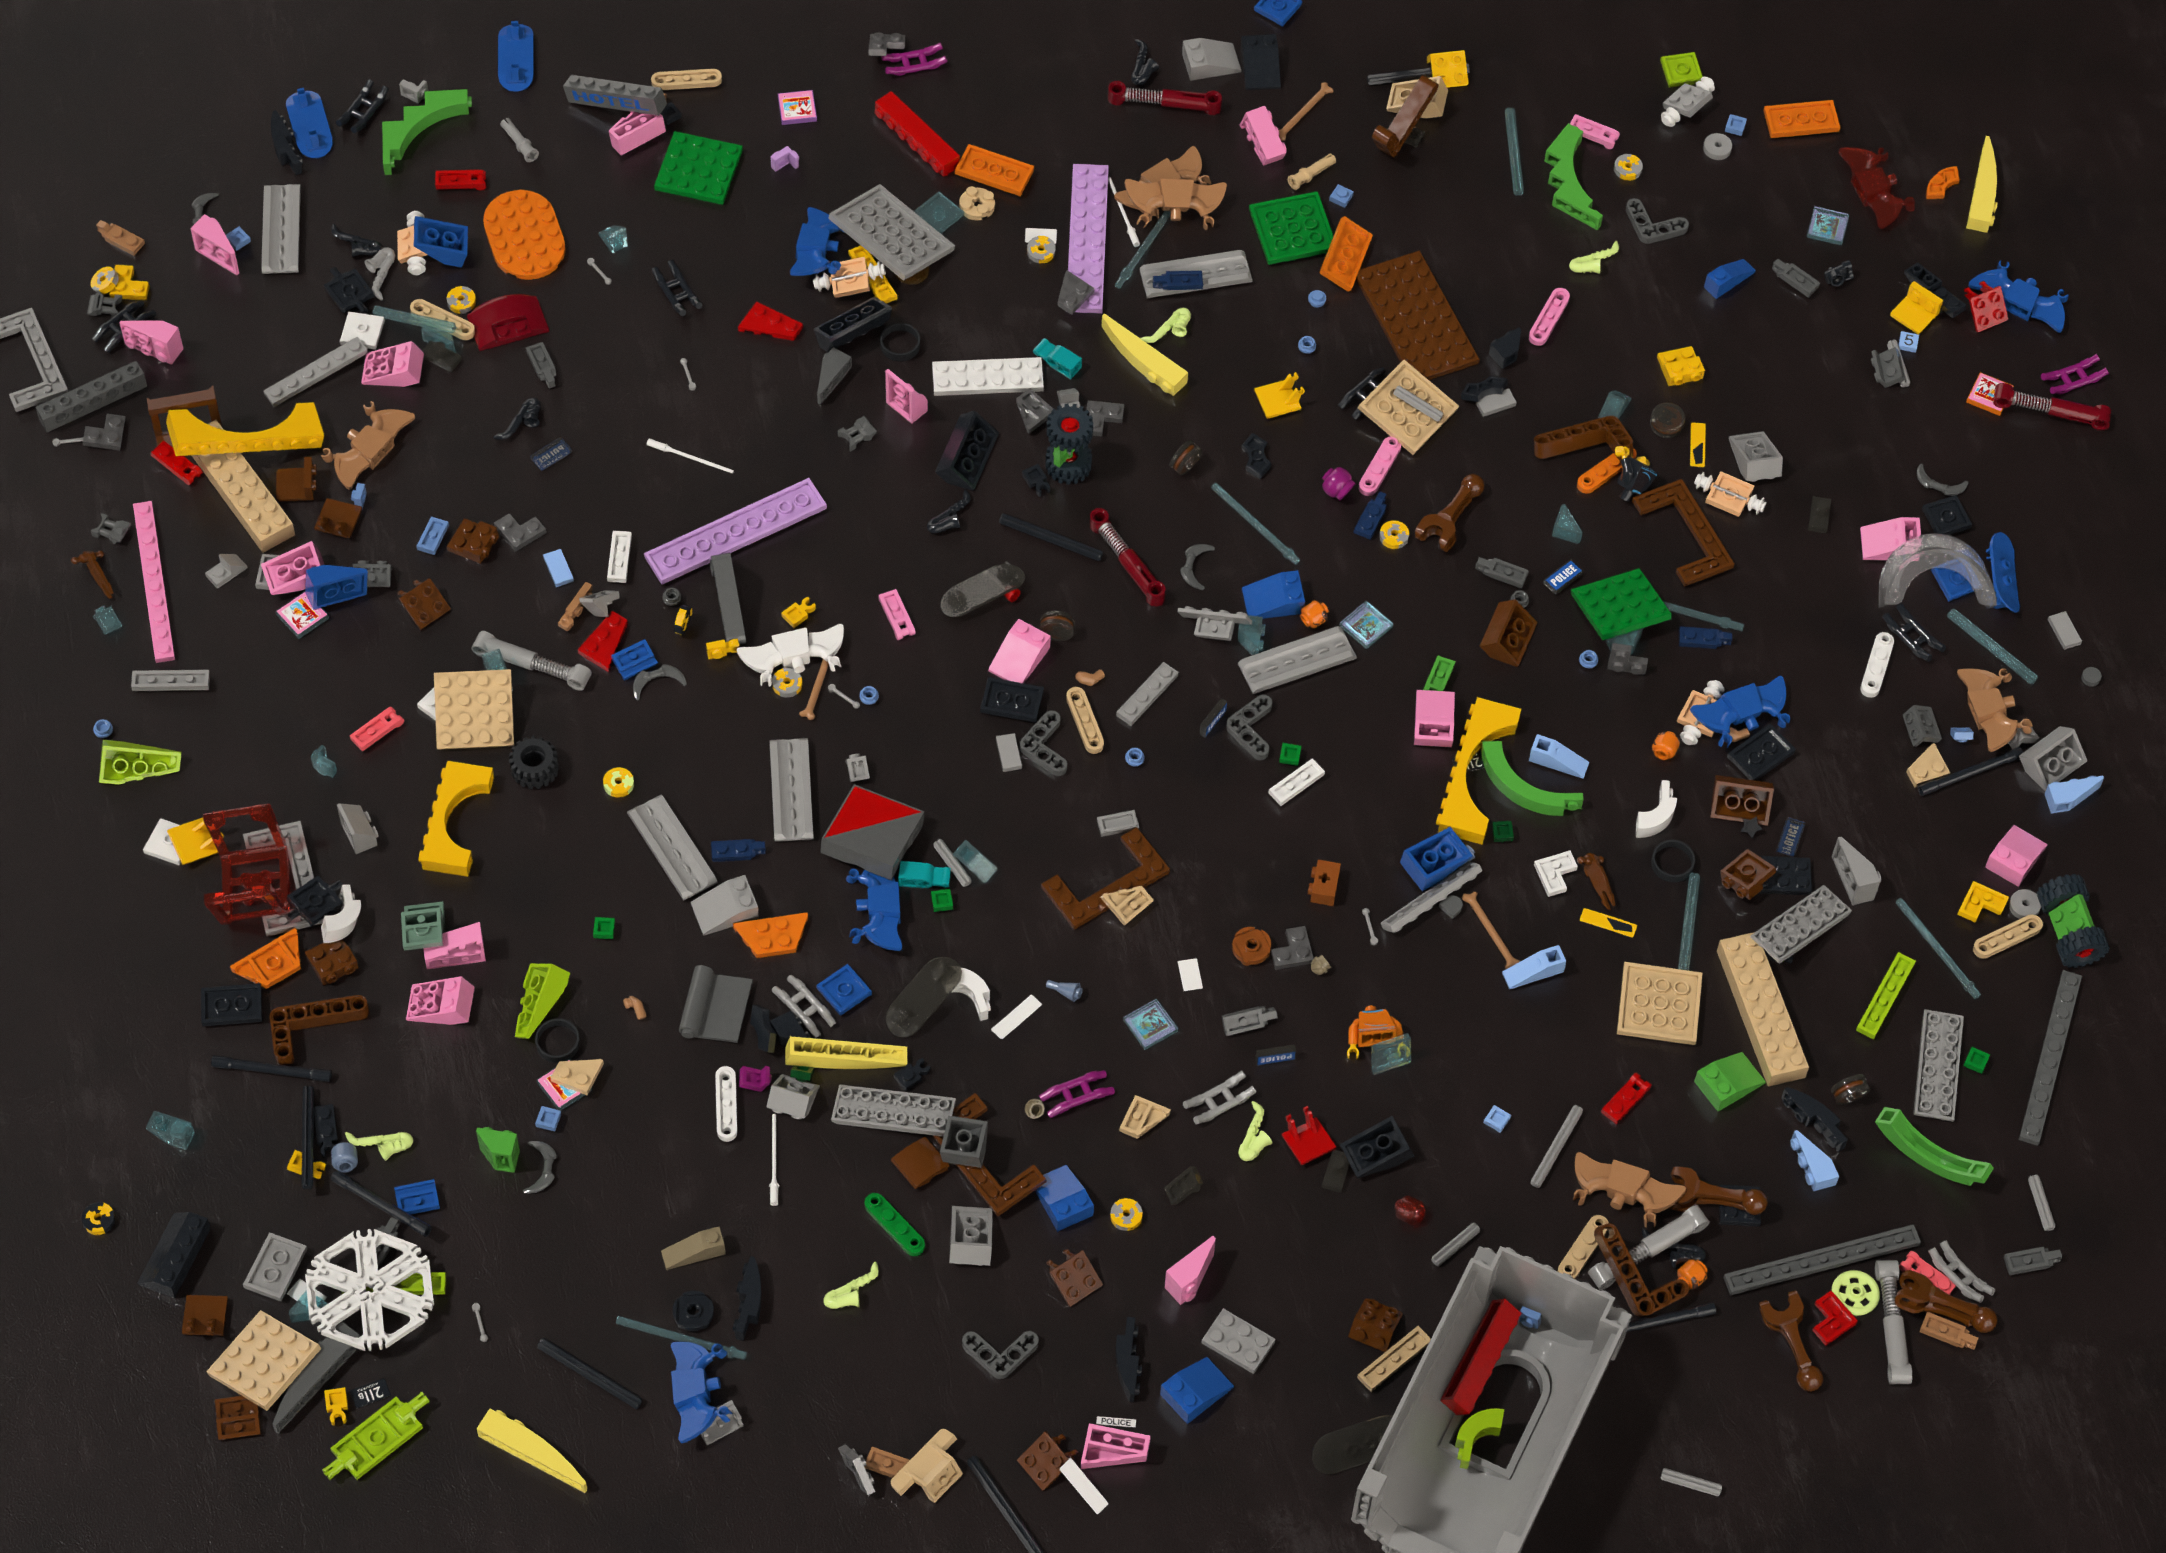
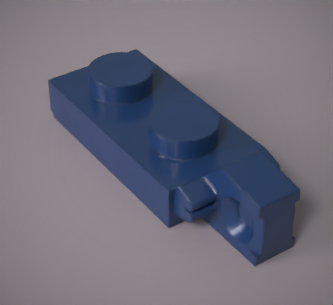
M1166 271L1165 274H1161L1162 276H1153L1152 279L1153 288L1163 290L1203 289L1202 271Z
M1379 492L1375 500L1371 499L1368 502L1354 528L1355 534L1371 540L1385 514L1387 506L1384 504L1386 500L1385 493Z
M1679 628V646L1716 649L1722 645H1731L1732 633L1708 628Z
M752 839L711 841L713 862L751 860L752 857H756V854H765L766 852L765 842Z

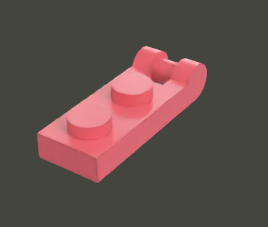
M388 707L352 733L350 739L363 752L394 728L400 727L404 723V719L396 714V710L393 707Z
M1910 1251L1906 1256L1907 1259L1899 1265V1269L1902 1272L1912 1270L1925 1275L1934 1286L1949 1295L1956 1288V1285L1947 1276L1921 1259L1914 1251ZM1913 1264L1918 1267L1916 1270L1912 1268Z

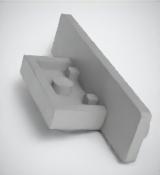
M1189 606L1178 608L1177 611L1184 618L1197 619L1194 635L1200 638L1231 641L1235 623L1252 625V620L1243 612L1231 614L1225 610L1213 612L1211 609L1202 608V610H1196Z

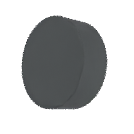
M2088 667L2083 671L2081 679L2087 686H2096L2099 684L2102 675L2097 668Z

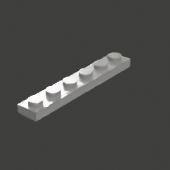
M357 336L263 390L264 395L272 406L275 407L368 353L367 348Z
M1469 861L1382 921L1381 926L1383 930L1393 933L1400 931L1405 924L1416 920L1422 912L1430 910L1435 903L1446 899L1448 894L1459 890L1467 881L1475 879L1477 874L1482 872L1480 864Z

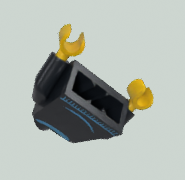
M1618 446L1615 448V454L1617 457L1622 456L1621 465L1623 470L1617 483L1624 487L1619 497L1629 502L1634 493L1637 495L1645 493L1659 472L1649 467L1650 462L1645 456L1637 457V460L1630 456L1627 458L1630 452L1629 449Z

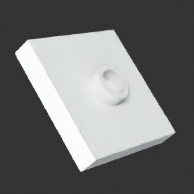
M348 312L340 344L343 345L358 336L367 349L376 350L385 321L384 317Z
M160 818L143 852L180 865L181 861L167 833L168 829L179 825Z

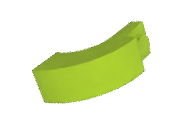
M1504 1409L1483 1410L1472 1415L1464 1422L1459 1430L1455 1447L1459 1448L1457 1460H1461L1460 1468L1468 1469L1472 1446L1475 1441L1486 1435H1500Z

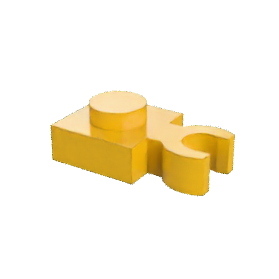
M806 597L802 600L801 605L795 602L784 610L781 615L795 628L808 619L807 613L814 612L816 604L807 606L810 600L809 597Z
M732 639L728 642L719 640L706 643L708 659H719L727 656L729 652L737 653V648H739L738 639Z
M294 1151L287 1170L302 1175V1152ZM313 1162L314 1178L321 1179L322 1172L317 1171V1169L324 1171L325 1163Z
M346 1388L325 1390L327 1413L332 1412L330 1415L331 1424L335 1425L337 1417H341L343 1424H346L347 1418L342 1411L348 1410Z

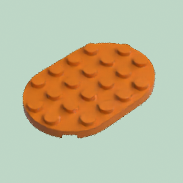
M520 189L499 195L487 206L483 218L484 229L494 259L503 272L515 275L519 279L530 280L544 277L558 268L557 265L565 256V241L555 211L545 197L532 191Z

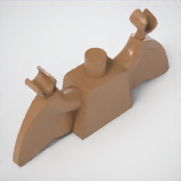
M1194 146L1190 147L1179 159L1170 162L1166 158L1141 174L1139 181L1141 183H1154L1160 179L1194 180V182L1198 181L1201 185L1211 184L1208 175L1200 177L1202 160L1197 148ZM1126 190L1114 195L1115 200L1137 209L1131 202ZM1158 208L1154 209L1152 214L1149 215L1150 221H1152V216H1156L1159 220Z
M1126 179L1124 182L1131 202L1138 210L1144 213L1137 220V225L1140 220L1145 222L1143 228L1149 223L1150 219L1148 216L1152 214L1153 210L1161 207L1162 211H1171L1172 221H1180L1181 212H1186L1189 208L1195 209L1204 218L1203 228L1207 230L1208 226L1206 223H1211L1212 227L1214 226V219L1209 217L1208 214L1219 206L1227 187L1225 182L1213 185H1200L1194 183V180L1160 179L1154 183H1141Z
M370 401L371 407H366L365 405L363 407L373 424L372 426H365L360 432L355 429L349 431L347 438L352 440V449L345 453L332 454L329 448H324L323 452L326 455H321L326 463L334 460L338 479L350 490L353 488L358 476L365 469L370 467L373 470L395 446L394 438L400 429L415 419L413 413L395 409L376 412L374 402Z
M2003 668L2000 669L1999 676L1980 669H1959L1957 671L1958 677L1968 689V705L1978 730L1983 729L1987 735L1988 751L1998 750L2010 742L2015 736L2017 728H2022L2025 734L2032 732L2031 727L2033 725L2029 719H2023L2021 722H2018V720L2007 717L2006 708L2015 706L2014 697L2011 695L2002 698L1999 689L1996 688L2001 684V681L2005 683L2011 681V673L2007 674V670Z
M1581 1152L1576 1154L1575 1173L1582 1189L1575 1191L1573 1201L1576 1198H1580L1578 1205L1585 1203L1587 1194L1590 1195L1597 1190L1607 1191V1196L1612 1199L1610 1205L1614 1209L1620 1210L1624 1203L1634 1205L1637 1201L1644 1206V1212L1646 1213L1644 1215V1226L1647 1227V1222H1653L1654 1227H1656V1215L1654 1213L1664 1211L1673 1206L1686 1192L1685 1186L1664 1184L1650 1177V1171L1617 1160H1613L1612 1164L1599 1163Z

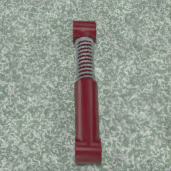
M1113 81L1108 86V101L1112 105H1121L1128 100L1130 102L1131 100L1133 102L1139 100V102L1145 101V103L1147 101L1152 104L1153 102L1155 104L1160 103L1162 107L1201 110L1209 115H1216L1221 111L1222 95L1214 90L1207 93L1163 89L1160 92L1159 90L1157 92L1156 90L1154 92L1153 90L1146 91V89L1141 91L1140 88L1139 90L1137 88L1135 90L1132 88L1131 90L1121 81Z
M1999 383L1995 386L1993 404L1998 408H2008L2011 405L2016 404L2018 406L2019 404V406L2023 405V407L2026 406L2029 409L2032 407V410L2034 408L2039 411L2041 409L2042 412L2045 410L2047 415L2091 424L2097 430L2109 428L2111 409L2106 405L2094 407L2053 397L2048 400V398L2035 397V395L2029 396V394L2026 395L2025 393L2014 391L2013 387L2007 383Z
M1103 508L1094 509L1090 514L1091 530L1101 534L1105 541H1107L1114 553L1119 557L1118 561L1145 594L1147 603L1151 606L1162 605L1165 601L1164 584L1157 581L1133 549H1129L1127 544L1123 542L1122 537L1118 535V532L1111 525L1108 512Z

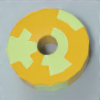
M621 767L609 770L603 778L606 793L616 798L628 795L634 787V779L631 772Z

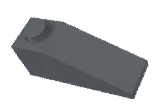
M834 347L830 352H826L822 359L817 391L818 404L820 405L852 368L851 356Z

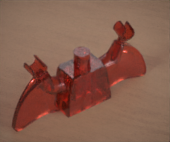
M1840 148V156L1849 164L1852 171L1851 183L1864 207L1870 206L1874 210L1880 229L1887 227L1897 219L1902 206H1905L1908 211L1915 209V201L1912 197L1902 200V198L1894 197L1890 193L1891 185L1897 184L1895 174L1886 176L1883 169L1877 167L1880 161L1888 159L1889 152L1882 155L1881 153L1884 152V148H1879L1877 155L1874 152L1860 148Z

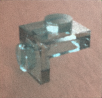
M104 605L96 609V614L92 616L94 620L96 619L104 635L122 626L111 606L106 608Z
M321 745L318 750L316 749L312 753L313 768L320 774L333 778L337 773L335 762L326 758V748Z

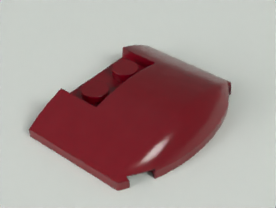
M526 294L499 296L482 303L467 315L468 321L474 325V338L479 351L549 332L537 296Z

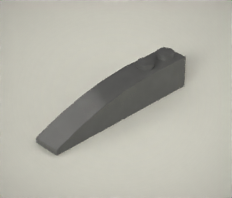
M344 1322L336 1325L338 1332L354 1338L360 1337L357 1332ZM329 1337L317 1343L321 1350L290 1384L280 1403L272 1423L276 1433H280L358 1348Z

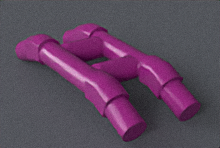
M941 42L920 50L881 56L883 61L900 62L902 60L903 66L886 67V74L897 76L927 69H936L948 62L946 56L927 62L926 56L933 55L943 49ZM919 57L921 64L910 65L909 59Z
M2095 354L2090 358L2080 361V363L2061 370L2042 373L2041 379L2051 381L2061 378L2064 385L2051 387L2050 393L2065 394L2073 389L2095 383L2108 375L2109 372L2104 368L2087 376L2084 369L2089 368L2100 360L2098 355ZM2077 372L2081 379L2072 382L2068 374Z
M1105 1070L1092 1071L1073 1080L1052 1086L1040 1094L1039 1097L1044 1102L1051 1097L1061 1094V1092L1063 1093L1066 1101L1047 1111L1049 1117L1053 1118L1070 1108L1088 1101L1113 1095L1115 1090L1113 1087H1103L1092 1091L1088 1083L1106 1078L1107 1076ZM1080 1085L1084 1095L1073 1098L1069 1089Z

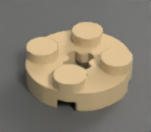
M968 187L960 197V210L966 218L971 220H982V217L986 216L988 218L995 209L994 194L983 188ZM975 202H980V203H981V204H978V206H975V205H974Z

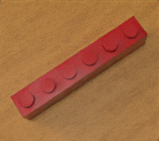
M892 91L875 101L876 116L884 120L887 126L894 130L901 140H905L913 151L920 154L921 158L928 162L935 172H939L945 177L956 169L960 161V155Z
M1506 1299L1492 1300L1440 1400L1456 1415L1470 1414L1473 1411L1476 1400L1483 1392L1487 1379L1492 1375V1370L1500 1359L1504 1346L1509 1342L1510 1335L1518 1324V1319L1522 1313Z

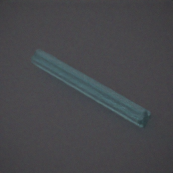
M374 306L372 311L375 316H382L386 319L454 333L456 329L454 322L400 310Z

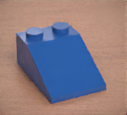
M415 216L413 247L443 264L462 268L467 257L468 226Z
M332 565L314 566L306 569L305 593L313 610L367 595L368 571L363 568Z
M1298 570L1281 572L1242 587L1246 612L1251 620L1301 614V609L1305 607Z
M1449 827L1404 850L1400 864L1421 891H1424L1442 881L1471 859L1473 855L1454 830Z
M1067 1165L1043 1175L1047 1182L1036 1189L1035 1192L1057 1232L1093 1216L1094 1204L1085 1188Z
M1205 1357L1177 1372L1161 1385L1160 1395L1188 1424L1233 1389L1234 1385L1208 1357Z

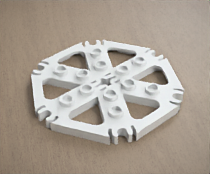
M368 1229L366 1237H362L360 1230L356 1232L357 1239L354 1238L353 1231L315 1256L314 1260L311 1261V1265L317 1269H307V1275L305 1274L309 1319L312 1324L316 1322L322 1323L317 1326V1331L321 1332L323 1336L365 1351V1343H367L369 1351H371L373 1343H378L379 1349L382 1350V1341H385V1347L388 1348L425 1323V1319H428V1313L423 1312V1310H432V1305H434L429 1260L426 1255L421 1258L417 1257L422 1253L421 1248H418L416 1244L375 1229L374 1237H372L370 1229ZM384 1244L403 1252V1255L378 1271L376 1248L379 1245ZM352 1248L356 1253L357 1273L331 1264L330 1260L344 1250ZM419 1273L423 1277L424 1294L420 1297L394 1286L412 1274ZM324 1284L345 1292L324 1307H317L315 1289L318 1285ZM366 1287L373 1288V1292H366ZM382 1306L409 1316V1323L392 1334L386 1333L384 1331ZM361 1309L363 1335L361 1337L354 1338L336 1330L337 1324Z

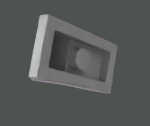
M1072 388L1057 391L1062 408L1067 403H1069V406L1077 404V408L1080 407L1078 390Z
M219 554L220 563L205 574L218 589L248 567L236 554Z
M604 590L581 597L579 601L594 616L608 617L607 605L612 604V601L619 599L620 596L619 591Z

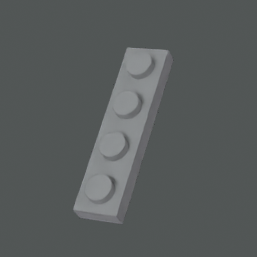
M1163 662L1116 712V716L1132 726L1178 677V671Z
M132 671L131 688L132 691L209 690L210 671Z

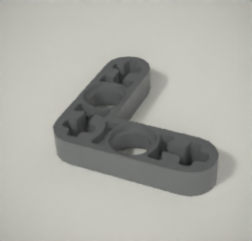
M1633 198L1627 202L1626 213L1641 242L1650 244L1687 233L1689 226L1687 219L1677 217L1652 224L1639 199ZM1641 218L1645 220V223L1640 224L1636 220ZM1666 228L1668 232L1662 233L1659 229Z
M1267 695L1256 697L1229 717L1226 725L1228 733L1257 760H1264L1268 757L1269 745L1250 726L1271 711L1272 699ZM1250 711L1254 713L1255 716L1252 718H1247L1244 716V714ZM1248 734L1251 735L1253 739L1251 741H1245L1242 737Z
M1048 711L1021 739L1020 751L1053 775L1062 776L1067 771V761L1044 745L1046 740L1060 726L1059 713ZM1053 718L1055 719V722H1054V721H1051V722L1048 724L1049 719H1050V720H1052ZM1037 730H1043L1045 732V735L1037 736L1035 732ZM1032 742V748H1025V744L1029 745ZM1040 753H1046L1049 755V757L1043 760L1040 759L1038 755ZM1060 764L1062 765V768H1061V767L1055 768V765H1057V766H1059Z
M1027 1331L1000 1355L977 1333L967 1332L962 1338V1347L993 1377L1004 1379L1037 1349L1039 1339L1036 1333ZM968 1339L971 1341L975 1339V1345L978 1347L977 1352L976 1347L972 1343L968 1345ZM1026 1339H1033V1344L1028 1343L1025 1346V1350H1023L1022 1347L1026 1344ZM983 1351H988L992 1356L990 1359L984 1360L980 1357V1354ZM1012 1351H1018L1021 1356L1019 1359L1014 1360L1009 1357V1354ZM1006 1359L1008 1363L1004 1366V1372L1001 1370L997 1372V1366L1002 1367Z

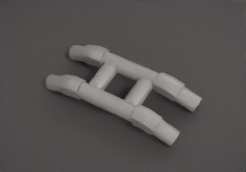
M789 975L787 981L799 991L790 998L778 986L772 988V992L800 1018L803 1025L814 1038L821 1035L814 1022L809 1018L818 1011L830 1027L837 1023L829 1010L821 1004L800 979L793 975ZM806 998L812 1005L802 1011L797 1003Z
M1242 1070L1225 1080L1222 1084L1183 1102L1185 1109L1199 1106L1204 1102L1210 1108L1209 1111L1193 1118L1195 1124L1205 1123L1214 1119V1117L1244 1103L1257 1092L1251 1086L1236 1097L1233 1096L1229 1089L1236 1086L1246 1077ZM1222 1093L1227 1102L1217 1106L1212 1097Z
M1947 1240L1939 1244L1950 1264L1946 1265L1935 1247L1928 1250L1935 1267L1939 1271L1941 1270L1961 1290L1965 1297L1979 1303L1984 1299L1983 1295L1968 1286L1971 1283L1981 1292L1991 1296L1995 1293V1288L1978 1278L1958 1258ZM1958 1269L1965 1278L1961 1280L1953 1271Z

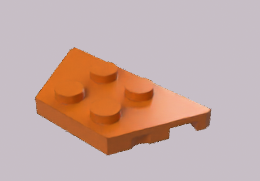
M808 912L733 923V928L742 937L743 942L751 948V952L756 958L796 953L805 923L808 921Z
M297 929L290 930L230 966L231 971L255 984L261 983L262 987L266 989L301 969Z

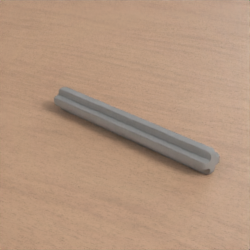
M1577 1105L1572 1107L1531 1179L1532 1186L1536 1188L1541 1187L1583 1111L1581 1107Z

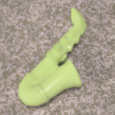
M1615 241L1611 249L1607 248V250H1601V252L1596 251V253L1572 259L1569 264L1570 269L1579 273L1595 272L1600 274V260L1617 253L1619 250L1618 242Z
M1184 307L1177 309L1153 336H1145L1140 339L1146 343H1154L1161 339L1171 328L1174 335L1179 337L1185 336L1187 334L1186 326L1191 319L1189 309Z
M1254 1101L1251 1103L1256 1114L1238 1152L1239 1157L1243 1161H1252L1264 1147L1272 1144V1140L1264 1131L1259 1133L1258 1128L1263 1121L1264 1109Z
M407 1132L355 1138L351 1133H345L347 1140L355 1146L378 1145L379 1152L384 1160H388L395 1153L405 1151L413 1144V1137Z
M874 1262L871 1266L870 1273L855 1280L853 1279L846 1285L828 1292L823 1299L825 1306L830 1309L843 1308L844 1306L849 1307L850 1305L859 1307V1287L869 1284L871 1280L878 1276L877 1262Z

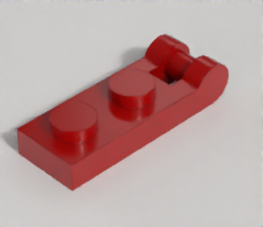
M484 170L436 171L435 187L436 189L476 188L477 190H484L486 188V182L484 181L486 179V172Z
M164 440L151 452L153 458L187 485H191L194 482V478L196 476L199 477L203 473L199 466L194 465L184 456H176L173 447Z
M1637 1072L1634 1073L1630 1080L1602 1108L1601 1113L1617 1124L1648 1092L1652 1084L1642 1080ZM1635 1084L1640 1087L1638 1091L1633 1088Z

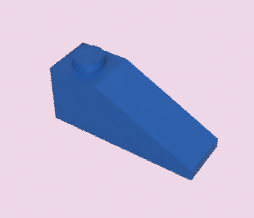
M1744 259L1721 265L1707 274L1704 288L1717 299L1754 274L1756 270Z

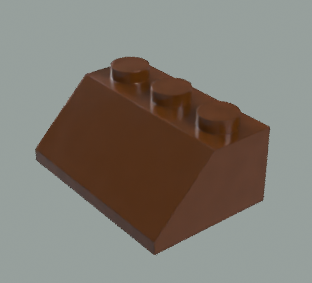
M1516 599L1499 602L1480 647L1490 658L1517 667L1521 662L1538 622Z
M1716 775L1710 817L1744 822L1743 818L1751 820L1757 816L1758 824L1768 826L1774 792L1773 783Z

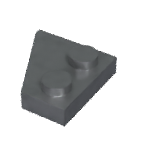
M1067 270L1061 287L1058 306L1072 315L1094 293V287Z
M1030 388L1016 398V403L1029 434L1047 421L1048 415L1053 410L1049 404Z

